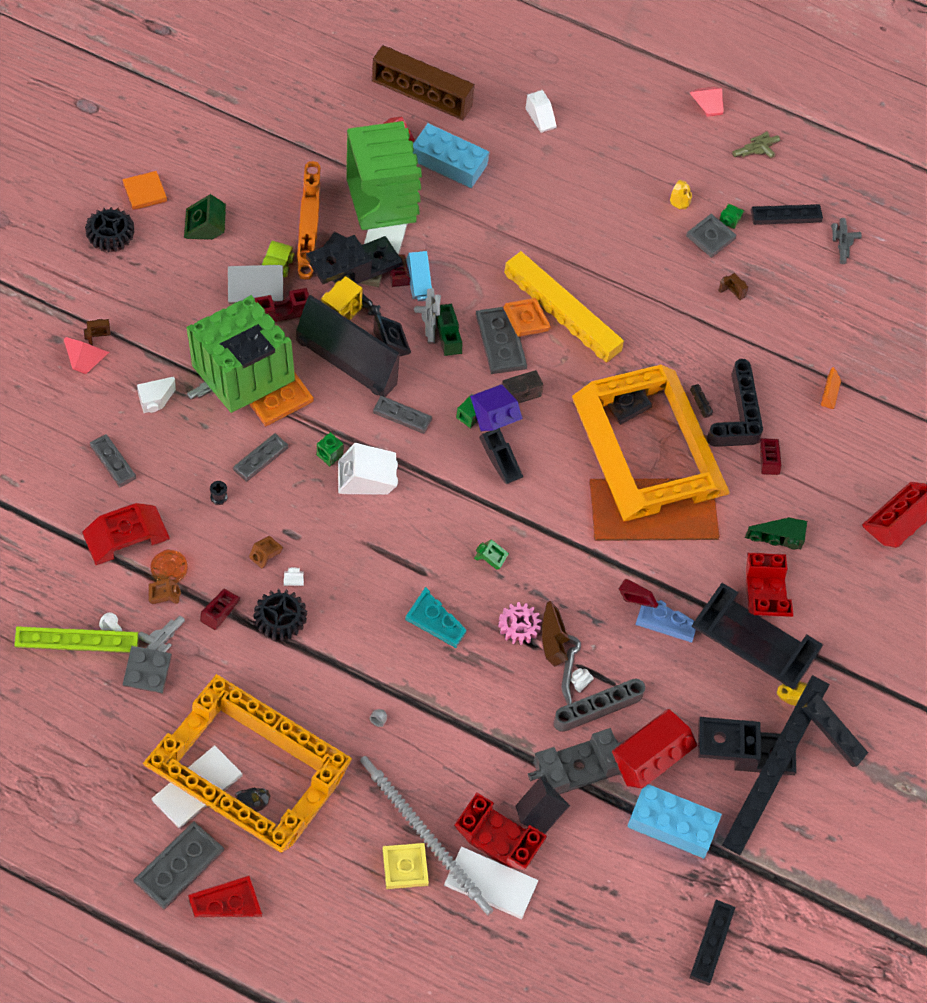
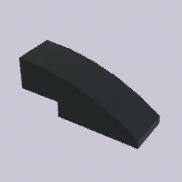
M500 428L483 433L479 437L481 443L504 483L509 484L523 478L509 443L505 442Z

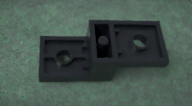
M352 235L306 253L307 261L322 284L346 275L358 284L403 265V261L386 236L361 245L357 237ZM375 255H380V256H382L383 258L377 259V258H374V256H375ZM327 261H334L335 264L330 265V264H327L326 262H327Z
M700 717L698 720V758L733 760L735 771L760 773L780 734L760 732V722ZM721 735L725 741L718 743L715 741L714 736ZM796 750L783 775L795 776Z

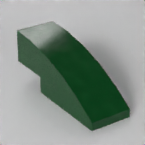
M440 305V316H436V322L444 356L462 354L463 342L459 333V323L453 305Z

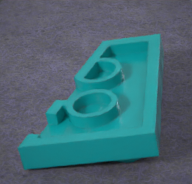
M427 587L424 588L405 616L406 621L454 648H457L466 634V629L444 609L442 603L430 594Z

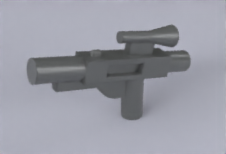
M841 218L839 220V231H837L838 224L836 223L831 224L833 242L839 239L840 264H846L847 258L850 257L849 247L852 246L854 239L862 238V233H847L846 219Z

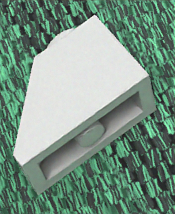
M540 90L527 95L525 109L539 131L543 133L556 128L551 102L544 91Z
M174 377L137 385L143 413H153L163 409L176 390Z

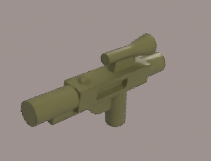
M766 131L760 136L751 138L750 140L753 143L732 152L733 156L738 157L742 155V157L753 153L759 155L766 153L772 159L776 153L769 147L774 143L780 142V137L778 135L769 137V133Z

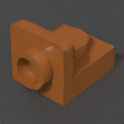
M269 535L254 543L249 558L262 569L270 558L282 552L283 547Z
M170 578L148 584L149 602L152 605L169 600L174 604L179 603L180 587Z

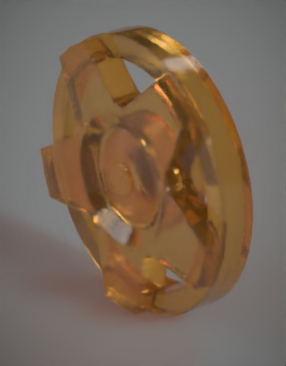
M163 550L151 562V573L157 582L168 579L171 576L175 578L172 581L178 583L184 579L188 571L186 558L175 550ZM184 565V571L182 573L180 567ZM154 569L160 571L158 576L155 574Z

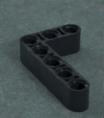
M738 359L732 370V381L740 422L712 424L707 436V442L711 446L755 445L760 440L763 432L762 419L751 364L746 359Z

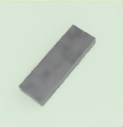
M380 396L373 409V414L423 434L432 420V416L383 396Z
M275 433L233 467V470L247 482L287 450L288 444Z
M107 434L90 442L91 448L119 487L136 479L135 473Z

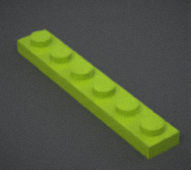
M16 626L14 647L130 653L131 646L138 647L139 633Z

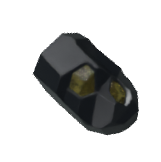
M253 787L236 792L235 797L258 812L268 805L270 793L267 789Z

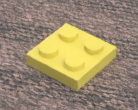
M425 843L383 846L386 889L428 886Z

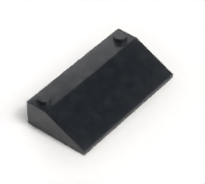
M309 295L296 329L297 342L369 388L373 394L386 397L398 382L400 353L317 298Z
M721 583L691 627L794 690L819 655L824 644L807 634L800 642L760 616L749 613L747 608L735 602L739 592Z

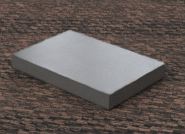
M283 265L228 266V303L243 301L250 295L254 298L271 295L273 301H283Z

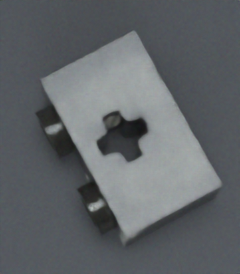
M537 370L502 380V385L518 401V404L542 396L544 384Z

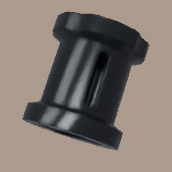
M214 481L210 485V499L215 505H222L227 501V485L224 482Z

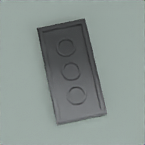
M503 307L476 310V318L491 374L527 369L520 337L517 336Z
M193 821L134 879V883L165 910L224 851V847Z

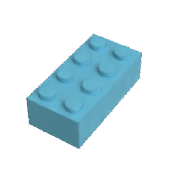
M427 123L413 143V154L417 155L418 164L469 188L474 186L488 165L489 151Z
M648 784L641 790L627 827L705 858L722 814Z

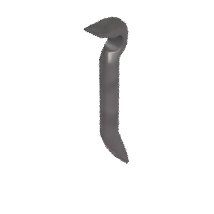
M568 635V642L574 644L575 647L569 648L567 651L568 660L565 661L561 685L567 705L571 704L569 686L574 655L581 649L580 640L571 635Z

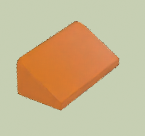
M834 367L830 369L820 404L830 409L835 408L841 379Z

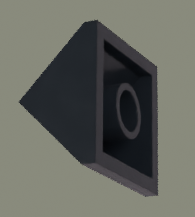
M376 314L374 316L373 328L375 337L400 353V356L409 355L411 350L401 323Z
M541 776L515 807L520 822L527 827L531 825L546 834L570 805Z

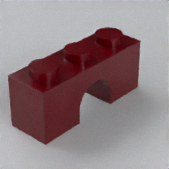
M307 288L289 291V296L279 302L273 301L271 295L254 299L265 310V314H268L275 322L301 317L309 293Z

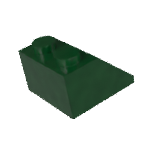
M209 194L186 208L184 238L213 240L225 233L226 203Z

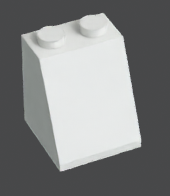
M354 443L338 460V493L389 494L398 484V478L396 477V469L398 467L396 453Z

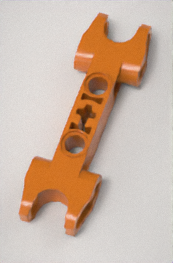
M308 161L304 168L297 253V274L300 279L308 280L313 276L314 270L306 259V253L315 250L320 205L321 166L315 161ZM315 167L318 171L315 174H311L308 172V168ZM306 266L311 271L308 274H304L300 269Z

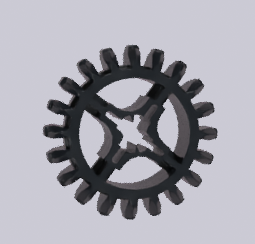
M103 207V211L97 210L96 214L91 213L90 218H87L85 226L86 237L90 244H93L95 248L100 247L101 251L107 249L108 252L111 249L117 251V248L123 249L124 245H129L135 233L134 222L131 220L130 215H126L125 210L120 212L119 208L113 210L112 207L108 210Z
M278 588L277 593L270 590L269 596L263 594V600L258 599L257 606L254 607L255 613L253 617L256 620L255 626L259 627L260 633L265 632L266 638L272 635L273 640L280 637V640L283 641L285 636L291 639L292 634L297 636L299 630H303V624L307 622L306 605L301 603V597L296 598L295 592L289 595L287 589L284 593H281ZM286 605L289 606V607H291L296 613H294V612H292V610L288 609V608L286 607ZM265 617H268L269 620L274 621L275 624L270 623Z

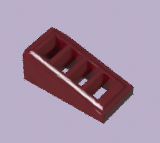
M405 254L399 255L403 265L389 271L392 287L410 285V274Z
M760 438L761 474H780L782 464L779 439Z
M624 579L618 588L625 602L653 608L658 607V603L651 591L629 579Z
M224 588L201 611L200 621L216 630L240 601V597Z

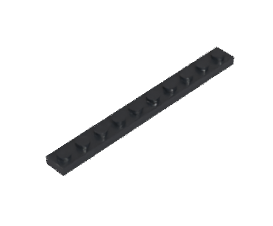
M814 675L810 677L722 844L723 847L739 856L741 855L811 722V718L802 707L813 694L818 693L823 699L830 685Z

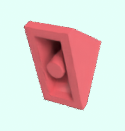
M714 86L698 88L689 92L705 111L707 117L723 115L722 88Z
M68 337L64 338L72 369L87 374L110 353L82 341Z

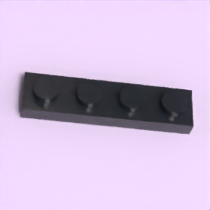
M820 204L751 207L753 225L820 223L823 220Z
M813 694L802 709L852 767H857L868 754V751L819 694Z
M715 900L689 976L690 979L708 986L711 984L736 907Z

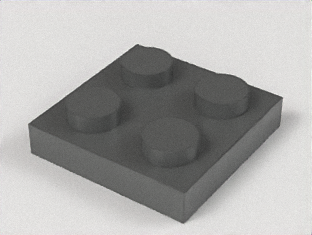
M712 214L708 215L686 234V237L711 258L734 241L737 236Z
M131 646L122 685L163 694L172 654Z

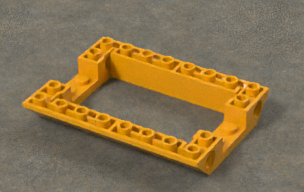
M657 365L592 381L572 395L573 402L624 522L659 513L661 505L692 497L695 504L730 494L675 370L663 365ZM644 389L648 396L665 390L666 397L701 474L638 490L603 406H607L610 403L613 404L614 397L617 395Z
M216 674L193 701L192 711L173 735L169 733L165 735L143 762V765L282 853L294 845L339 785L352 758ZM220 711L316 770L311 779L310 787L292 810L287 809L277 827L269 819L179 763L181 758Z

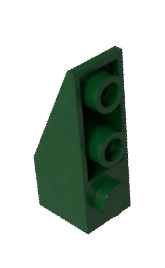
M788 517L749 526L745 538L754 542L761 541L773 546L780 545L793 550H801L805 542L808 521Z

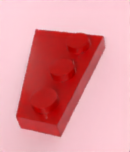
M250 876L188 895L194 917H262Z

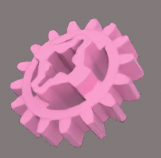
M517 602L516 607L510 604L509 610L504 608L503 614L499 616L498 627L501 628L500 634H506L505 640L511 638L512 644L516 640L519 641L520 645L523 644V640L530 643L531 638L536 639L537 633H540L542 622L539 619L540 614L534 613V607L528 609L527 603H525L524 607H521L519 602Z

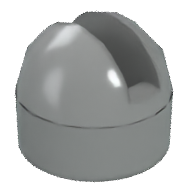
M376 709L372 712L369 720L375 726L382 727L387 720V714L382 709Z

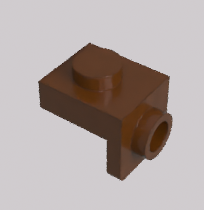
M733 273L721 279L718 291L722 293L729 289L739 300H742L746 297L748 286L744 280H741Z
M109 319L86 321L87 328L84 329V338L89 341L90 345L93 346L92 337L111 335Z

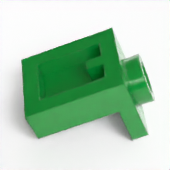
M728 203L725 210L721 212L719 220L725 226L735 229L743 216L744 210Z
M491 539L485 543L482 542L477 547V554L474 559L477 561L484 559L498 570L509 553Z

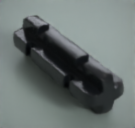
M692 385L690 391L695 396L694 399L699 409L702 410L703 417H710L713 410L711 406H708L709 402L704 393L701 392L700 385Z

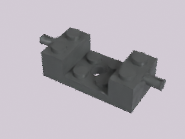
M611 728L593 733L590 741L560 751H556L555 747L537 752L533 761L537 771L528 773V778H530L531 782L543 776L559 794H563L621 774L612 750L623 742L619 743L615 739ZM580 762L584 765V769L577 770L573 764Z

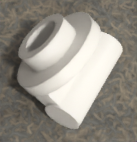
M288 568V571L284 572V586H304V572L300 571V568Z
M106 613L100 619L99 626L101 630L122 631V628L118 625V617L114 613Z
M582 668L575 670L571 677V682L578 692H581L594 680L589 671Z

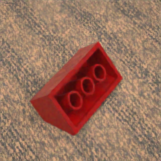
M908 483L862 524L863 528L884 546L894 548L901 546L909 536L913 535L920 526L927 522V484Z
M667 709L613 749L612 753L626 786L643 789L698 745L691 728L673 711Z

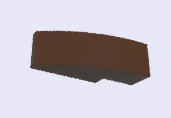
M549 601L544 611L542 642L546 659L555 667L568 660L563 643L569 641V637L559 609Z

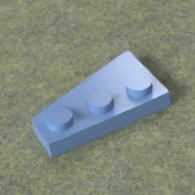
M662 600L657 601V608L641 605L635 625L692 643L696 629L691 627L694 620L679 611H673Z

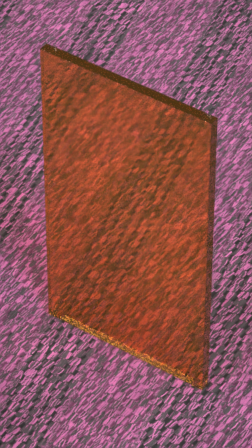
M682 478L634 479L639 490ZM606 479L589 480L595 541L720 539L715 498L695 504L692 497L661 505L659 513L624 522Z

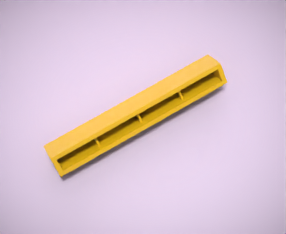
M522 251L506 262L504 273L507 278L513 280L531 298H536L547 313L553 315L560 324L569 329L572 335L577 336L586 347L595 352L598 358L603 359L607 363L622 351L624 340Z

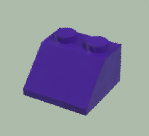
M502 384L470 396L480 431L496 430L523 419L518 401Z

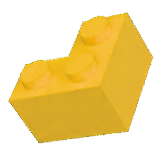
M345 276L341 281L339 280L335 283L330 292H326L322 296L321 301L351 320L362 309L363 288Z

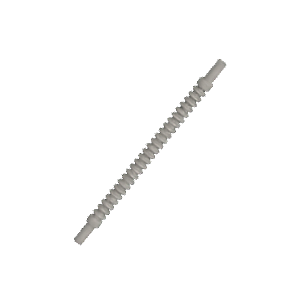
M367 756L362 757L360 762L372 775L371 779L377 783L378 787H381V791H385L384 795H388L389 800L392 799L391 803L395 804V808H399L398 812H403L402 816L406 817V821H410L409 825L413 826V830H417L416 833L418 835L421 834L420 838L424 839V843H428L427 847L431 848V852H435L436 857L439 856L438 860L443 861L442 865H446V870H450L449 874H454L453 878L457 879L458 884L461 883V888H465L464 892H468V897L471 900H475L487 916L490 915L493 909L482 897L481 890L478 887H474L475 883H471V878L467 879L468 875L463 874L464 870L459 869L460 865H456V860L452 861L453 857L448 856L449 852H445V847H441L442 843H438V838H434V834H430L431 830L427 829V825H423L422 820L419 821L420 817L416 816V812H412L413 808L409 807V803H405V799H401L402 795H398V790H394L395 786H391L390 781L387 782L388 778L384 777V773L381 770H377Z

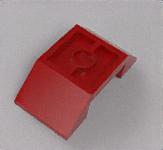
M134 503L100 515L82 531L95 565L113 560L114 551L149 539L151 546L170 539L157 507L141 503Z
M747 553L745 583L749 613L763 616L793 617L792 599H787L785 583L788 570L786 554Z
M476 792L454 824L455 828L470 845L502 865L526 870L546 840L547 835L531 825L524 829L493 809L494 802Z

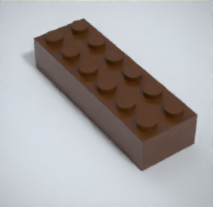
M384 45L380 47L373 57L372 82L460 120H464L472 108L475 84Z

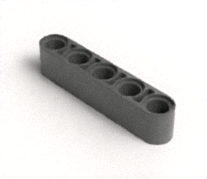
M632 679L563 706L556 711L553 722L554 727L558 731L565 732L636 704L643 697L645 684L640 679ZM631 689H636L639 693H634ZM613 696H619L621 700H616ZM601 703L604 707H598L595 704ZM583 710L586 714L582 715L579 714L577 711ZM560 717H564V718H566L568 721L563 722V721H561L559 718H560Z

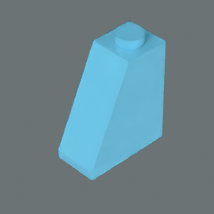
M427 251L412 252L406 258L410 274L412 298L418 299V301H426L427 289H432Z

